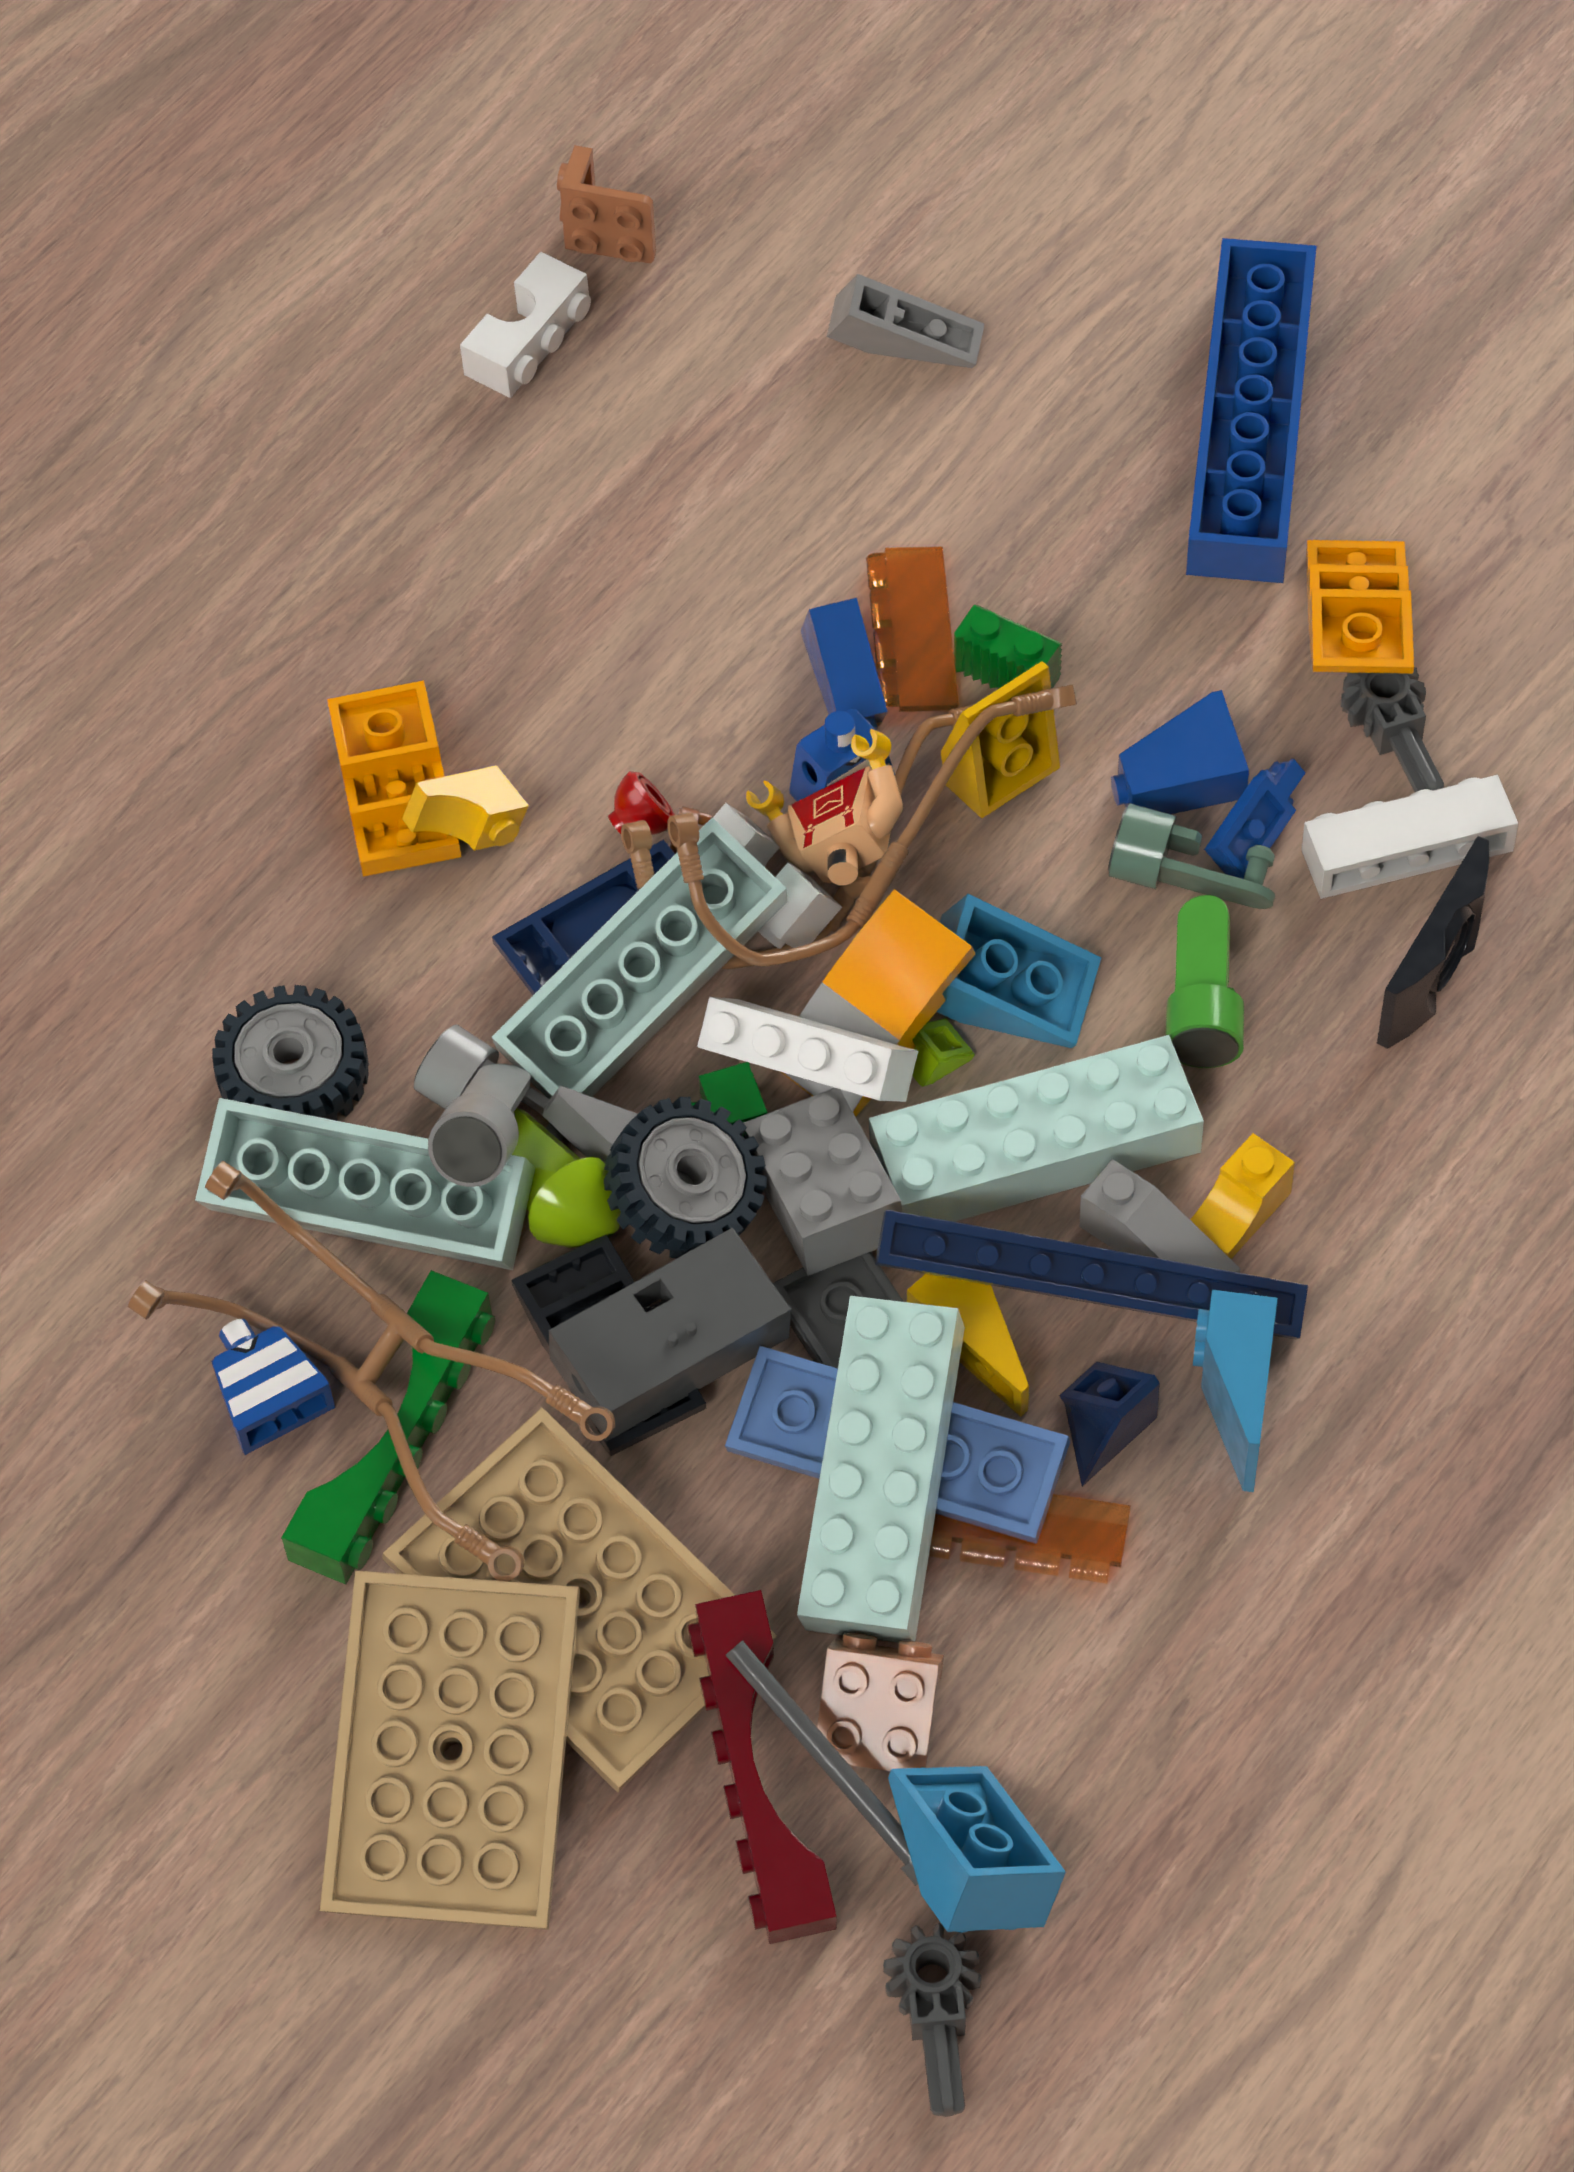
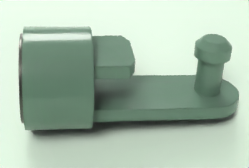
M1131 803L1125 808L1108 865L1109 877L1155 890L1158 883L1162 882L1205 895L1216 896L1220 899L1252 908L1268 909L1273 906L1275 893L1263 886L1267 869L1273 866L1275 855L1270 848L1262 845H1255L1249 848L1246 855V860L1249 862L1244 878H1237L1167 858L1169 849L1194 856L1199 853L1202 835L1196 830L1175 825L1177 816Z

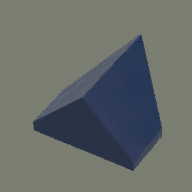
M1096 1361L1059 1395L1065 1404L1082 1487L1157 1418L1160 1383L1155 1375Z

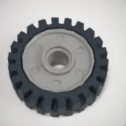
M285 985L273 987L275 997L270 999L267 998L264 990L253 994L255 1003L253 1006H250L243 1000L236 1006L237 1017L228 1013L222 1021L224 1031H217L214 1039L216 1048H212L215 1078L223 1099L338 1121V1112L347 1117L353 1110L352 1099L360 1101L364 1094L363 1084H367L369 1076L366 1043L354 1013L350 1008L345 1010L343 1001L336 996L329 1000L326 991L315 988L310 996L306 986L295 985L293 995H287ZM290 1059H299L292 1064H283Z
M679 1097L673 1103L670 1098L658 1101L653 1107L649 1105L644 1108L620 1132L605 1162L604 1170L609 1172L604 1178V1190L612 1191L607 1200L611 1211L616 1209L621 1211L617 1222L622 1229L629 1225L635 1229L631 1238L638 1244H641L645 1239L651 1241L650 1251L660 1255L665 1249L670 1250L669 1258L677 1259L732 1227L739 1236L757 1215L756 1213L760 1209L765 1197L761 1194L767 1187V1176L760 1175L766 1165L763 1155H754V1152L759 1147L755 1137L752 1136L745 1139L742 1134L747 1127L740 1119L732 1125L727 1121L731 1113L730 1111L721 1106L714 1113L710 1111L711 1102L700 1099L697 1103L691 1105V1097ZM677 1171L684 1172L690 1176L693 1185L683 1182L678 1176Z

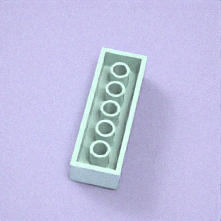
M712 817L699 830L700 835L697 842L698 854L700 855L704 879L701 880L703 894L711 913L719 924L736 941L744 946L787 903V888ZM678 852L492 1036L496 1049L514 1066L529 1072L531 1075L530 1082L548 1099H551L560 1085L593 1097L734 956L712 936L697 915L692 904L688 883L683 881Z
M1169 1035L870 1117L869 1136L874 1152L901 1199L902 1213L955 1222L1090 1184L1112 1159L1133 1172L1201 1153L1204 1120Z
M219 1098L195 1201L212 1211L277 1223L241 1189L232 1191L223 1200L205 1188L206 1182L220 1162L225 1161L255 1183L304 1229L513 1270L535 1167L525 1157L511 1155L500 1174L491 1182L476 1187L461 1186L447 1180L436 1170L429 1156L428 1138Z
M850 1296L797 1616L807 1631L837 1635L861 1633L877 1637V1640L898 1643L899 1641L916 1640L965 1329L958 1308Z

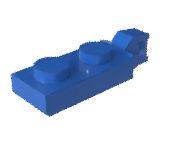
M1295 759L1280 763L1276 761L1269 769L1261 770L1253 777L1205 847L1206 853L1225 874L1243 879L1249 862L1246 860L1248 849L1255 845L1271 848L1295 813L1296 809L1292 805L1294 800L1290 795L1306 773Z

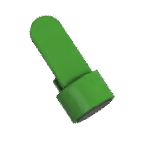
M1212 895L1194 897L1187 901L1179 911L1177 919L1175 992L1169 996L1166 1004L1165 1036H1170L1180 1063L1196 1068H1215L1230 1064L1240 1057L1244 1049V1001L1235 992L1234 988L1228 987L1230 914L1224 901Z

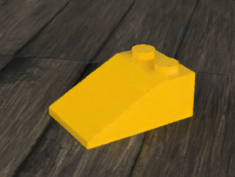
M1041 661L963 711L941 750L942 765L970 724L986 708L994 704L1009 702L1014 696L1051 689L1049 666ZM1054 709L1025 714L1023 716L1009 714L994 718L973 741L946 786L982 819L1060 768Z

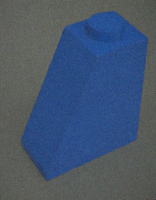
M857 598L809 609L801 628V634L828 714L834 711L857 709L871 726L877 730V723L884 720L888 711Z
M1222 690L1211 692L1119 754L1118 775L1111 776V787L1117 806L1124 804L1126 808L1131 803L1167 814H1176L1237 801L1248 786L1249 768Z

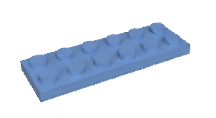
M760 1346L725 1444L727 1451L820 1479L838 1368ZM953 1402L935 1514L1037 1544L1070 1445L1069 1436Z

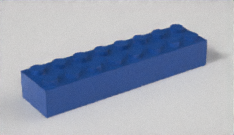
M1222 238L1188 539L1186 575L1273 583L1284 582L1317 248L1315 245Z

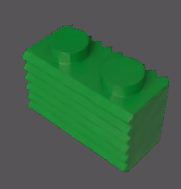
M974 604L954 632V668L956 673L963 671L964 677L971 675L973 681L980 679L982 685L988 683L990 689L995 687L999 689L1043 661L1049 666L1052 689L1062 673L1060 672L1062 668L1060 666L1062 662V643Z

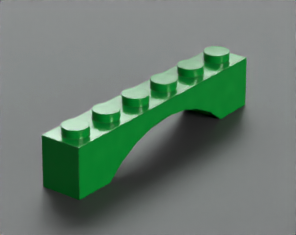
M432 1270L429 1272L407 1312L410 1317L433 1336L435 1343L473 1352L478 1344L484 1346L488 1342L495 1326V1316L492 1315L488 1292ZM412 1347L413 1364L408 1389L397 1415L418 1469L422 1460V1446L429 1433L436 1434L441 1428L447 1413L446 1402L454 1388L459 1390L463 1387L469 1376L471 1365L431 1356L427 1353H420ZM388 1429L381 1440L357 1464L333 1480L306 1492L281 1537L288 1561L345 1585L355 1568L361 1570L365 1566L373 1548L372 1537L380 1523L386 1524L391 1519L398 1502V1494L396 1493L406 1477Z

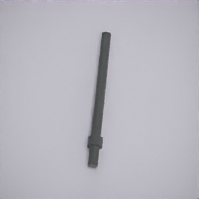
M742 1640L725 1656L905 1864L901 1867V1870L917 1886V1878L901 1824Z

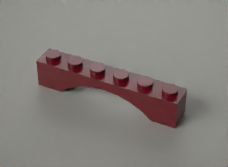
M757 1590L695 1604L697 1622L687 1624L694 1657L705 1656L709 1676L699 1678L706 1711L716 1709L721 1729L711 1731L718 1765L729 1763L733 1784L723 1786L730 1819L741 1817L745 1838L736 1840L742 1874L753 1872L758 1894L748 1896L755 1930L766 1928L769 1944L836 1930L837 1915L825 1863L820 1857L804 1846L779 1818L764 1792L754 1762L751 1732L753 1711L758 1693L725 1656L743 1640L762 1664L769 1669L774 1659V1643L762 1591Z

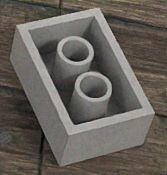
M833 1088L744 1122L747 1127L743 1132L744 1138L747 1139L754 1136L759 1144L754 1155H763L766 1166L760 1175L767 1176V1187L763 1192L808 1276L878 1249L884 1211L902 1212L901 1199L840 1089Z

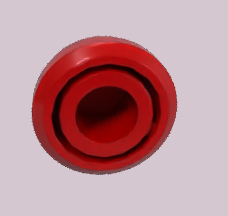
M629 771L617 787L614 796V811L608 815V818L620 834L622 825L644 820L650 828L651 835H657L668 830V819L675 814L664 796L643 774Z

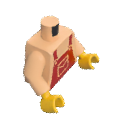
M870 729L872 736L871 747L864 737L857 734L851 740L853 752L857 756L869 760L870 766L789 805L788 813L783 814L781 811L785 800L783 793L765 780L763 782L768 788L769 796L764 803H761L758 797L748 790L746 793L747 803L762 815L768 816L770 822L767 824V827L776 844L780 847L779 849L783 856L803 872L809 873L814 871L825 883L833 882L837 885H849L857 879L858 869L881 859L888 849L891 830L903 810V803L892 765H886L885 759L891 751L890 739L874 729Z

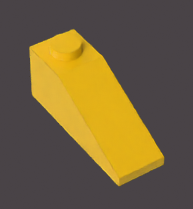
M924 1274L907 1289V1302L958 1308L965 1327L959 1362L1020 1417L1023 1416L1029 1407V1384L992 1286Z

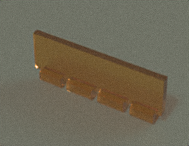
M943 547L885 548L884 553L868 555L866 557L868 587L871 590L869 598L872 628L874 629L876 668L879 669L877 674L886 707L899 706V712L949 711L958 708L959 702Z
M1053 1494L1037 1544L935 1514L929 1557L949 1560L952 1542L962 1543L961 1562L1004 1568L1007 1550L1015 1551L1014 1570L1058 1576L1061 1559L1071 1560L1069 1578L1107 1584L1110 1566L1121 1568L1131 1505Z

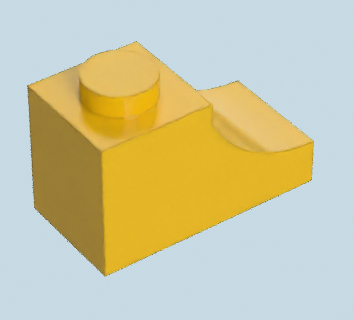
M495 765L417 782L402 820L412 833L432 831L448 834L468 843L476 851L493 846H504L514 842L529 805L498 766Z
M1252 1133L1220 1168V1174L1213 1188L1190 1220L1232 1259L1291 1194L1295 1162Z

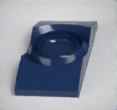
M664 839L652 845L650 849L654 873L656 874L675 855ZM631 858L492 936L493 944L532 995L640 890L636 887Z

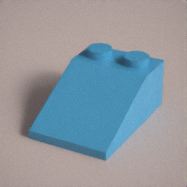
M970 894L965 895L942 914L940 923L970 944L975 951V956L942 993L946 1001L936 1012L967 1025L1068 1048L1076 1046L1101 957Z
M1212 1290L1210 1310L1199 1309L1193 1366L1203 1367L1201 1388L1243 1491L1254 1492L1278 1298Z
M987 1766L891 1769L888 1780L921 1895L946 1931L963 1933L975 1930H1015L1017 1928L1044 1927L1066 1871Z

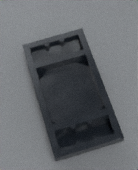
M1477 836L1384 992L1377 1044L1388 1049L1409 1037L1436 1014V992H1440L1446 986L1461 958L1474 950L1486 892L1489 870V840Z
M607 1234L511 1280L516 1295L548 1354L550 1329L634 1283L633 1278ZM648 1305L643 1309L646 1312L650 1309V1307ZM698 1388L688 1393L687 1397L667 1408H663L659 1413L645 1421H641L622 1434L608 1441L603 1439L600 1443L608 1454L613 1456L707 1409L706 1402ZM589 1417L588 1425L596 1434H601Z

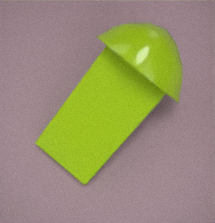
M516 1108L514 1113L518 1125L519 1138L512 1155L525 1157L535 1167L527 1209L530 1212L528 1216L529 1228L533 1236L542 1243L568 1248L580 1247L606 1234L609 1238L619 1229L620 1224L617 1222V1218L621 1211L619 1209L611 1211L607 1202L612 1191L604 1190V1178L609 1172L604 1170L605 1163L598 1157H578L527 1112Z

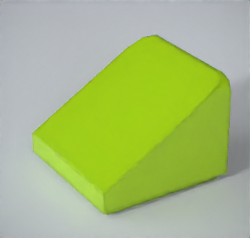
M946 1018L927 1022L912 1039L916 1046L914 1050L918 1051L912 1076L920 1086H928L968 1063L975 1056L972 1049Z

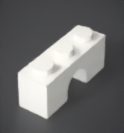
M540 252L514 282L517 310L519 314L526 318L520 321L506 322L486 314L460 344L464 375L509 398L514 395L522 384H527L531 381L536 373L537 366L549 352L553 353L559 348L566 332L576 321L579 322L586 316L591 305L587 274L543 252Z
M727 803L713 817L764 867L780 848L749 817ZM787 863L775 877L787 888V903L758 931L779 949L785 943L793 948L812 943L842 908L814 879L790 863Z

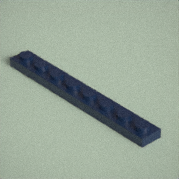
M885 1210L883 1214L875 1265L1194 1322H1197L1199 1309L1210 1310L1212 1290L1275 1297L1278 1299L1273 1336L1295 1340L1301 1336L1308 1285L891 1210Z

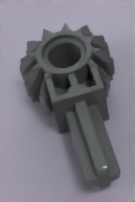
M1414 667L1413 674L1347 673L1343 682L1344 693L1341 694L1340 704L1342 712L1348 713L1350 727L1364 725L1363 731L1366 738L1371 737L1379 755L1394 751L1414 792L1424 789L1433 791L1444 788V782L1422 741L1426 715L1423 711L1426 688L1424 687L1425 683L1418 681L1417 667Z
M939 1922L933 1928V1936L925 1937L920 1926L915 1925L912 1927V1944L903 1939L896 1938L892 1943V1951L896 1957L884 1960L883 1972L892 1977L885 1985L887 1996L902 1997L899 2003V2012L903 2016L909 2014L912 2041H923L930 2110L933 2115L950 2117L962 2113L965 2109L957 2036L965 2035V2009H969L973 2004V1996L969 1990L981 1987L982 1975L973 1970L979 1964L978 1952L976 1950L963 1951L966 1944V1936L959 1932L954 1934L949 1940L944 1939V1927ZM934 1964L945 1969L948 1975L940 1982L929 1983L922 1980L917 1973L924 1966Z

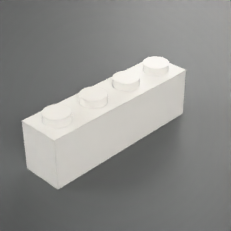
M1494 775L1482 779L1474 777L1465 779L1457 785L1433 791L1429 789L1420 790L1409 797L1397 800L1371 802L1360 809L1340 814H1322L1304 823L1301 850L1320 899L1460 865L1477 836L1489 840V857L1512 852L1518 821L1499 776Z
M709 997L697 1045L698 1048L875 1100L906 1102L918 1055L917 1050L743 1000Z

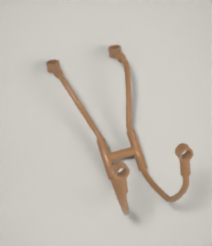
M1073 684L1014 696L1009 702L991 705L981 712L970 724L947 757L897 842L890 844L872 876L869 875L878 860L858 869V877L853 883L839 886L833 899L842 908L812 943L793 948L784 944L781 949L774 947L754 952L736 941L713 916L704 898L701 884L704 875L697 845L700 832L696 817L691 812L670 816L668 819L669 837L672 844L677 848L683 881L688 883L694 909L712 936L729 952L735 955L721 969H736L754 965L765 967L805 959L842 944L852 937L858 929H862L871 918L873 911H875L901 864L906 859L909 853L907 848L919 832L957 765L985 726L994 718L1009 714L1023 716L1025 714L1028 715L1076 705ZM973 705L951 709L948 714L930 717L917 728L905 749L895 774L900 795L915 757L929 733L934 729L946 726L954 728L960 714ZM644 820L624 824L621 828L622 842L625 850L630 854L637 889H641L655 875L650 854L652 835L648 824ZM856 898H858L857 902L852 908V911H850L849 915L847 916V924L837 931L838 927L843 921V918L846 916L848 910L851 908L853 902Z
M225 1161L220 1162L206 1182L205 1188L225 1200L232 1191L241 1189L285 1231L371 1304L372 1311L388 1326L358 1370L347 1358L338 1357L322 1346L241 1305L222 1299L193 1293L167 1291L145 1280L133 1294L128 1303V1308L143 1318L148 1319L156 1309H160L166 1304L182 1305L223 1313L237 1319H246L250 1325L262 1331L273 1326L281 1327L301 1351L329 1366L331 1373L377 1416L384 1417L403 1472L418 1504L426 1516L436 1526L453 1536L456 1544L486 1563L490 1574L499 1581L515 1579L524 1567V1558L518 1549L511 1546L500 1547L493 1541L488 1540L487 1537L479 1534L478 1531L469 1525L461 1526L442 1513L436 1506L418 1472L399 1417L392 1406V1400L375 1385L405 1340L420 1353H427L431 1356L487 1369L526 1384L546 1397L545 1402L547 1404H550L556 1410L579 1424L582 1434L592 1441H601L613 1433L615 1428L613 1413L602 1406H590L559 1384H556L554 1387L535 1373L516 1364L485 1354L435 1343L433 1336L387 1295L378 1294L337 1256L295 1222L255 1183L243 1175L241 1171ZM594 1413H599L606 1418L607 1428L602 1434L593 1433L589 1429L588 1420ZM501 1554H508L514 1558L516 1567L513 1573L505 1574L498 1569L497 1559Z

